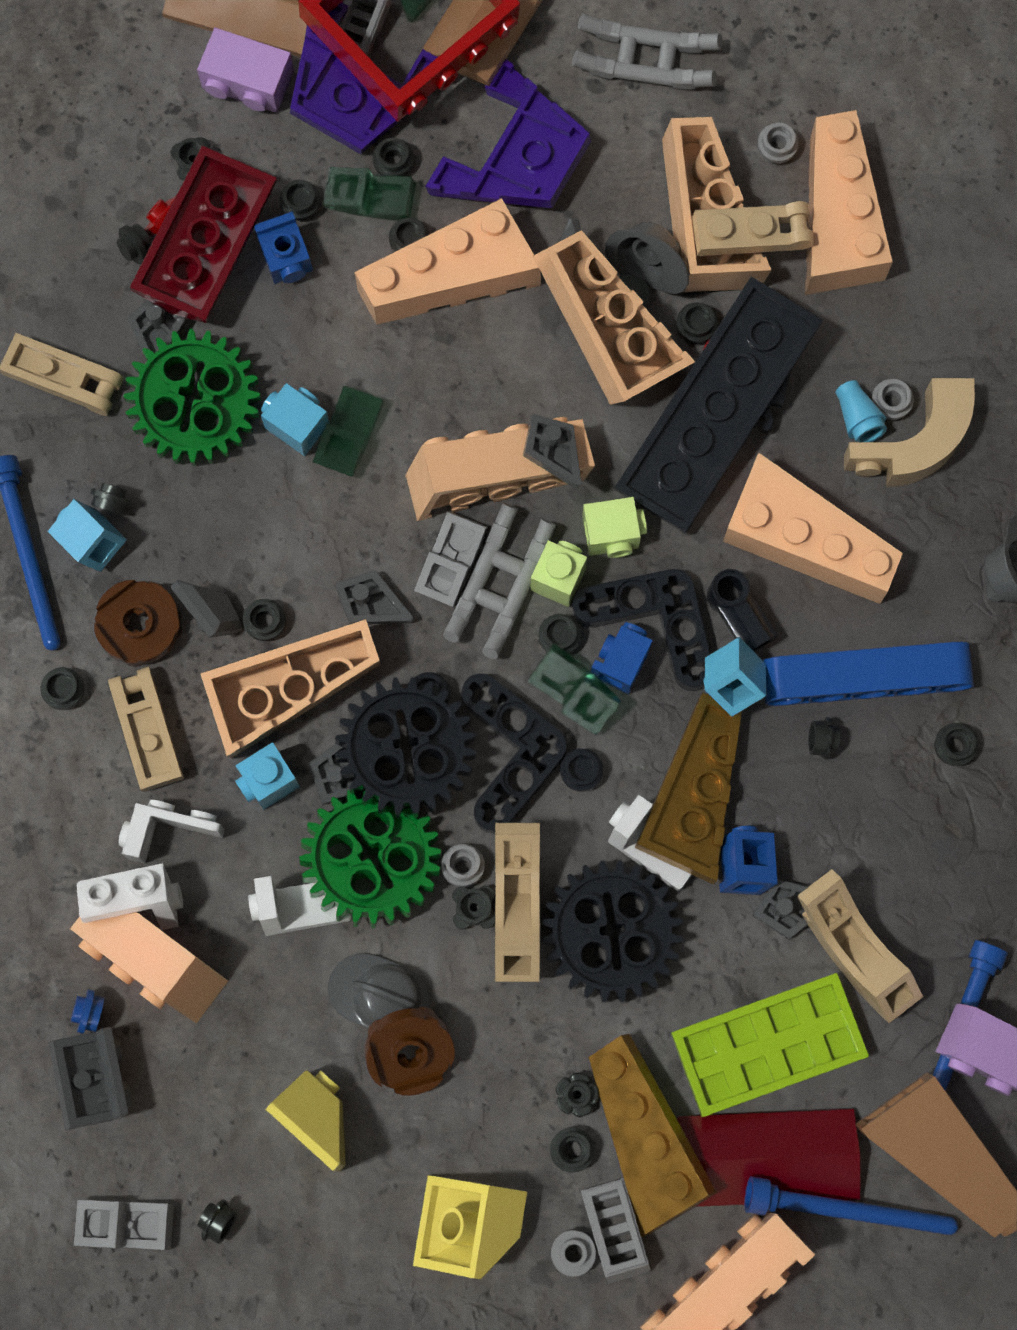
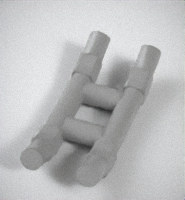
M584 13L581 15L578 29L594 34L595 37L617 43L621 41L618 61L576 50L572 58V66L589 71L590 74L601 78H620L668 85L676 89L685 90L716 86L717 74L715 70L696 71L695 69L678 68L673 70L676 49L679 52L686 53L720 50L723 43L721 33L701 34L700 32L689 33L682 31L681 33L621 25L620 22H613L604 18L598 19ZM636 44L660 47L657 67L633 64Z
M502 503L482 553L443 633L446 640L453 643L458 642L474 613L476 604L499 613L490 636L482 649V653L490 659H496L506 643L530 589L531 576L547 541H551L557 526L548 520H540L524 561L501 552L518 508L507 503ZM493 567L517 576L507 598L484 589Z

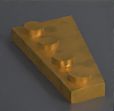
M703 692L696 703L634 848L714 885L718 880V861L720 847L723 845L726 806L729 803L730 778L732 765L735 762L742 711L731 717L710 695Z
M625 1034L591 1055L589 1061L641 1237L651 1234L716 1193V1190L631 1035Z

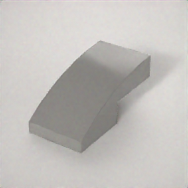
M448 511L433 550L428 553L414 591L454 607L479 552L488 526Z
M77 1200L74 1246L171 1250L174 1204Z

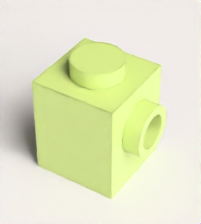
M634 497L583 504L582 518L589 556L607 553L609 558L628 556L633 553L632 549L639 548L641 535L647 534L644 510H636Z
M548 540L531 576L530 591L569 607L586 571L587 557L582 555V550L574 544L566 541H559L556 544Z

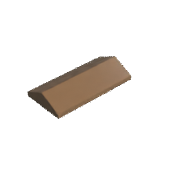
M165 0L162 13L164 18L212 32L214 28H218L291 52V55L301 57L307 25L299 17L298 0Z
M453 0L422 49L439 57L491 13L495 7L488 0ZM518 0L520 2L519 23L509 31V36L504 39L496 38L488 45L487 53L477 63L470 65L468 62L457 72L489 86L542 0Z

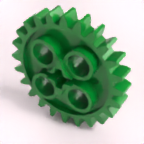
M189 329L187 340L182 341L177 332L172 331L171 344L167 345L158 337L156 338V343L159 350L156 353L145 347L142 349L147 359L145 364L136 361L132 362V366L139 376L126 377L127 385L134 388L135 391L123 394L125 402L136 404V406L128 409L126 415L128 419H140L132 427L135 434L148 432L143 440L146 448L157 442L159 443L157 455L160 458L171 450L173 451L172 455L175 464L181 461L184 454H188L192 466H196L199 454H204L207 461L211 464L214 459L213 451L218 449L225 457H228L227 443L231 441L239 447L243 445L238 435L239 431L252 433L253 428L246 421V418H258L259 411L249 404L261 401V395L259 392L249 389L259 383L258 378L254 375L245 376L252 368L251 361L246 360L238 363L237 361L242 354L241 349L236 347L227 352L228 341L226 337L221 338L215 345L212 343L211 331L208 330L202 340H197L194 330ZM202 362L205 364V367L197 385V390L202 400L195 399L193 401L190 424L187 432L183 433L180 431V428L188 410V404L184 395L192 394L198 363ZM175 364H183L189 368L187 376L179 381H172L167 378L168 369ZM223 374L229 378V384L224 390L213 391L207 387L208 380L213 375ZM166 403L176 405L178 412L172 420L162 421L156 417V412L161 405ZM204 414H214L219 418L217 427L211 431H202L196 427L198 419Z
M347 790V803L342 804L337 798L332 797L331 806L333 811L331 813L322 808L317 810V816L321 824L308 822L307 831L314 838L301 839V848L311 852L299 856L300 865L311 868L302 874L303 883L316 882L309 890L310 897L313 899L324 895L321 910L325 912L336 906V921L338 922L349 913L353 915V927H358L362 917H368L371 928L375 929L379 916H384L390 926L394 925V912L399 911L403 916L409 918L410 907L408 903L412 902L422 907L424 905V898L419 891L433 892L434 883L426 876H439L440 867L430 861L441 858V849L429 847L438 841V833L424 832L430 826V817H422L417 820L412 815L410 807L407 809L403 808L400 818H396L394 806L388 805L386 810L379 814L378 800L374 799L364 806L362 799H357L354 793L351 794ZM381 821L389 829L383 835L373 836L365 828L370 822ZM354 826L369 854L373 856L378 853V867L385 877L392 882L393 887L391 889L385 887L372 861L369 859L363 861L362 846L348 831V827ZM338 843H344L352 849L351 854L343 859L332 857L328 851L333 845ZM396 856H405L411 860L412 866L406 871H396L389 866V861ZM366 878L371 880L376 887L371 893L360 895L352 889V885L355 881Z

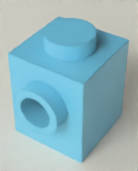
M287 383L279 393L277 391L272 392L261 408L263 412L261 418L265 429L303 456H306L330 423L327 411L318 406L320 401L311 392L303 387L295 390Z
M73 499L59 513L57 520L48 530L49 534L77 562L100 572L127 540L97 509L76 499Z
M738 637L705 658V691L732 717L766 696V664Z
M273 742L235 765L242 777L235 780L236 784L248 803L257 799L263 810L300 787Z

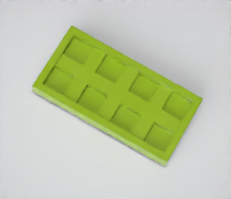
M837 973L671 1032L701 1118L869 1057Z

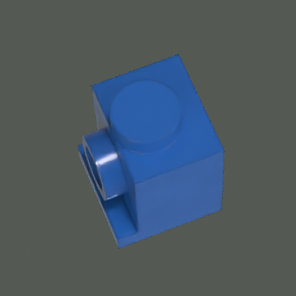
M293 211L254 225L258 243L274 284L282 281L284 283H293L302 279L306 273L313 271L311 260ZM291 246L287 251H279L283 248Z
M625 622L616 637L609 634L598 656L605 661L601 663L595 660L590 676L629 694L650 652L653 640L646 637L647 632L644 629Z
M738 826L733 828L732 832L723 838V845L721 846L723 882L719 884L720 893L761 895L778 884L774 833L758 832V828L755 826Z

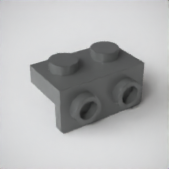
M111 1027L101 1028L92 1033L52 1040L48 1043L65 1131L117 1120L128 1115V1107L131 1105V1092L127 1081L122 1080L119 1063L122 1061V1048L119 1039L113 1037Z

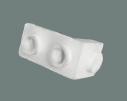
M640 795L636 797L631 806L623 802L609 821V824L615 828L611 833L608 843L652 874L654 873L656 877L673 889L681 890L691 874L634 848L653 804Z
M150 800L148 806L135 804L131 822L125 821L122 826L119 846L123 847L122 854L128 860L145 863L157 822L223 838L225 829L221 824L215 822L217 816L191 810L190 816L175 813V806L172 804Z
M163 863L86 879L77 883L79 916L84 923L152 909L161 930L179 927L177 909L183 908L182 893L178 882L171 883Z
M271 876L255 878L256 894L248 895L252 921H260L266 936L348 922L352 919V916L347 913L338 922L336 921V906L323 912L321 910V903L325 896L322 895L312 899L309 890L316 882L276 889Z

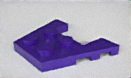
M342 2L328 13L339 26L348 12V5ZM307 26L290 114L357 153L362 154L398 122ZM422 49L402 84L389 76L387 77L398 89H401L437 57Z
M505 59L490 85L485 86V90L488 96L518 109L482 170L476 171L443 156L425 187L428 194L437 197L496 202L503 199L505 204L553 208L591 143L590 133L555 102H550L538 91V87L530 79H525L515 70L514 65Z

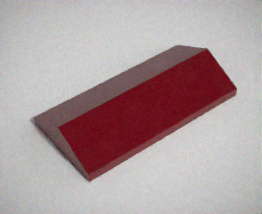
M202 145L130 286V290L151 303L158 305L170 314L206 323L277 182V178Z
M854 1109L708 1115L702 1118L701 1116L676 1117L716 1190L715 1194L694 1207L744 1205L746 1186L751 1176L769 1179L771 1184L778 1185V1189L782 1191L840 1200H860V1149Z

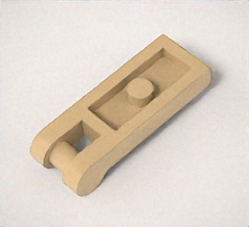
M797 201L780 206L695 210L692 221L697 256L792 251L810 248L814 245L812 230L807 227V219L810 217L809 205L807 202ZM790 223L791 232L781 233L779 224Z
M15 333L0 365L2 375L84 406L102 416L108 415L112 406L110 398L114 390L120 389L124 377L114 370ZM89 378L99 382L95 393L85 390Z
M151 668L137 670V675L122 679L121 676L108 679L140 790L146 792L183 780V773ZM142 691L145 700L130 704L128 695Z

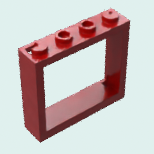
M298 0L299 17L397 122L407 114H412L415 110L419 112L427 103V97L437 88L442 91L449 87L457 78V71L468 62L470 65L477 63L487 53L489 44L498 37L504 39L509 36V31L519 23L520 2L518 0H488L495 7L491 13L401 89H398L328 14L344 0Z

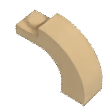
M932 378L925 391L926 421L922 431L914 437L900 442H849L844 454V471H856V475L865 477L881 474V471H886V487L908 485L936 472L953 455L970 425L975 401L974 378Z
M495 823V982H540V823Z
M831 869L797 896L805 910L802 913L804 919L827 954L861 996L888 1023H891L923 997L911 971L874 934L858 911L843 879Z

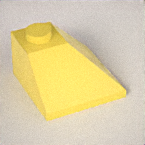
M306 1070L272 1101L265 1110L332 1171L340 1172L346 1165L343 1101L335 1095L340 1087L321 1070L316 1076Z
M428 1175L413 1266L482 1279L520 1238L527 1192Z

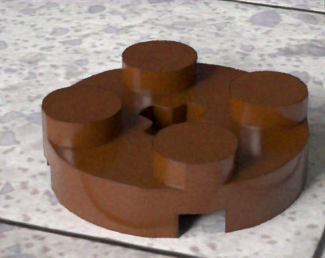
M135 580L122 581L112 586L102 595L96 608L94 632L98 642L112 658L132 667L150 664L164 657L175 645L182 631L180 613L172 596L162 586L150 581L149 583L144 581L136 582ZM133 613H136L139 617L144 614L148 615L149 619L145 622L146 628L141 632L138 630H133L132 632L127 630V627L131 624L128 617Z
M420 1007L417 1009L397 1010L384 1016L382 1019L374 1021L368 1028V1038L365 1043L364 1054L368 1072L375 1083L381 1087L383 1084L386 1087L393 1088L395 1094L411 1096L425 1093L435 1088L443 1080L442 1074L448 1069L449 1064L452 1066L454 1062L455 1049L447 1025L436 1016L432 1009ZM407 1045L420 1047V1049L415 1051V1057L412 1059H407L405 1054L398 1055L399 1051Z

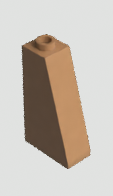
M926 1072L855 1124L861 1133L994 1238L1000 1233L1005 1237L1017 1231L1016 1189L935 1076Z

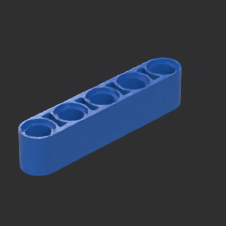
M967 642L787 655L762 660L766 664L765 704L769 706L945 693L967 690L974 687L970 647Z

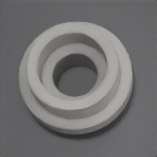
M774 123L761 131L757 145L759 153L765 160L780 164L791 160L795 156L799 140L796 132L789 125ZM780 141L785 147L783 149H776L770 143Z
M887 379L875 387L871 400L886 416L887 420H899L910 412L914 403V396L911 388L905 382L898 379ZM889 395L895 396L899 400V405L889 406L885 402V397Z
M455 845L449 848L442 858V873L450 884L457 887H470L476 884L484 874L485 861L483 855L472 845ZM459 861H468L472 867L468 872L460 873L455 869V866Z
M569 1230L561 1233L554 1240L551 1248V1259L558 1271L567 1276H580L589 1271L593 1266L596 1258V1249L588 1235L578 1230ZM571 1244H576L582 1249V1257L577 1262H570L565 1257V1249Z

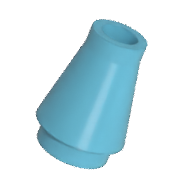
M848 381L837 388L835 393L840 402L848 437L855 439L856 442H874L883 436L887 431L885 425L886 416L862 390L858 381Z

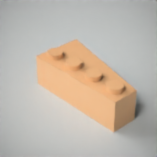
M856 110L816 117L810 137V217L807 223L808 229L813 232L814 245L807 248L806 253L807 278L805 295L885 281L893 262Z
M712 117L671 118L662 138L673 237L679 243V256L684 261L689 274V284L683 292L742 290L751 276L764 283L771 272L767 257H763L761 252L697 256L692 221L695 210L744 208L742 204L744 198L739 185L735 186L729 171L730 163Z
M503 199L355 272L358 292L377 325L428 313L429 309L449 304L450 307L466 304V300L490 295L491 298L507 294L508 290L526 286V289L541 286V271L533 258L534 254Z
M582 230L533 256L610 405L630 399L695 362L686 351H682L670 337L672 334L661 322H657L643 306V301L636 292L630 290L618 277L616 269Z
M566 417L554 418V420L574 426L581 481H584L595 467L583 419L568 421ZM524 423L512 425L506 428L504 432L489 434L487 430H478L465 435L463 439L449 441L448 437L432 438L421 446L406 473L417 521L432 518V509L450 505L454 513L469 509L468 505L479 501L485 496H489L493 502H498L519 494L522 491V487L528 486L529 492L535 493L567 485V483L523 456L528 431V424Z
M760 453L756 457L723 540L725 543L878 604H881L886 596L903 555L895 547Z
M365 619L201 673V678L226 755L232 759L381 664Z
M766 1213L762 1218L757 1214H753L737 1230L742 1237L730 1249L724 1244L718 1248L705 1262L709 1270L698 1281L692 1276L688 1278L672 1295L677 1302L665 1314L660 1308L657 1309L645 1320L640 1328L641 1330H735L753 1314L758 1307L756 1302L761 1297L766 1299L771 1294L774 1295L787 1282L786 1279L790 1275L788 1270L797 1261L804 1266L815 1254L776 1213Z

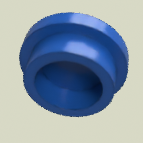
M88 989L85 997H76L70 1022L78 1023L77 1033L84 1034L85 1030L93 1032L97 1030L104 997L94 995V990Z

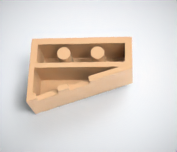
M138 912L87 923L82 922L79 916L70 928L83 939L78 945L83 951L99 962L103 956H106L113 962L109 971L128 985H131L134 979L142 984L144 988L139 994L160 1010L167 1003L195 1023L200 1020L228 983L227 979Z

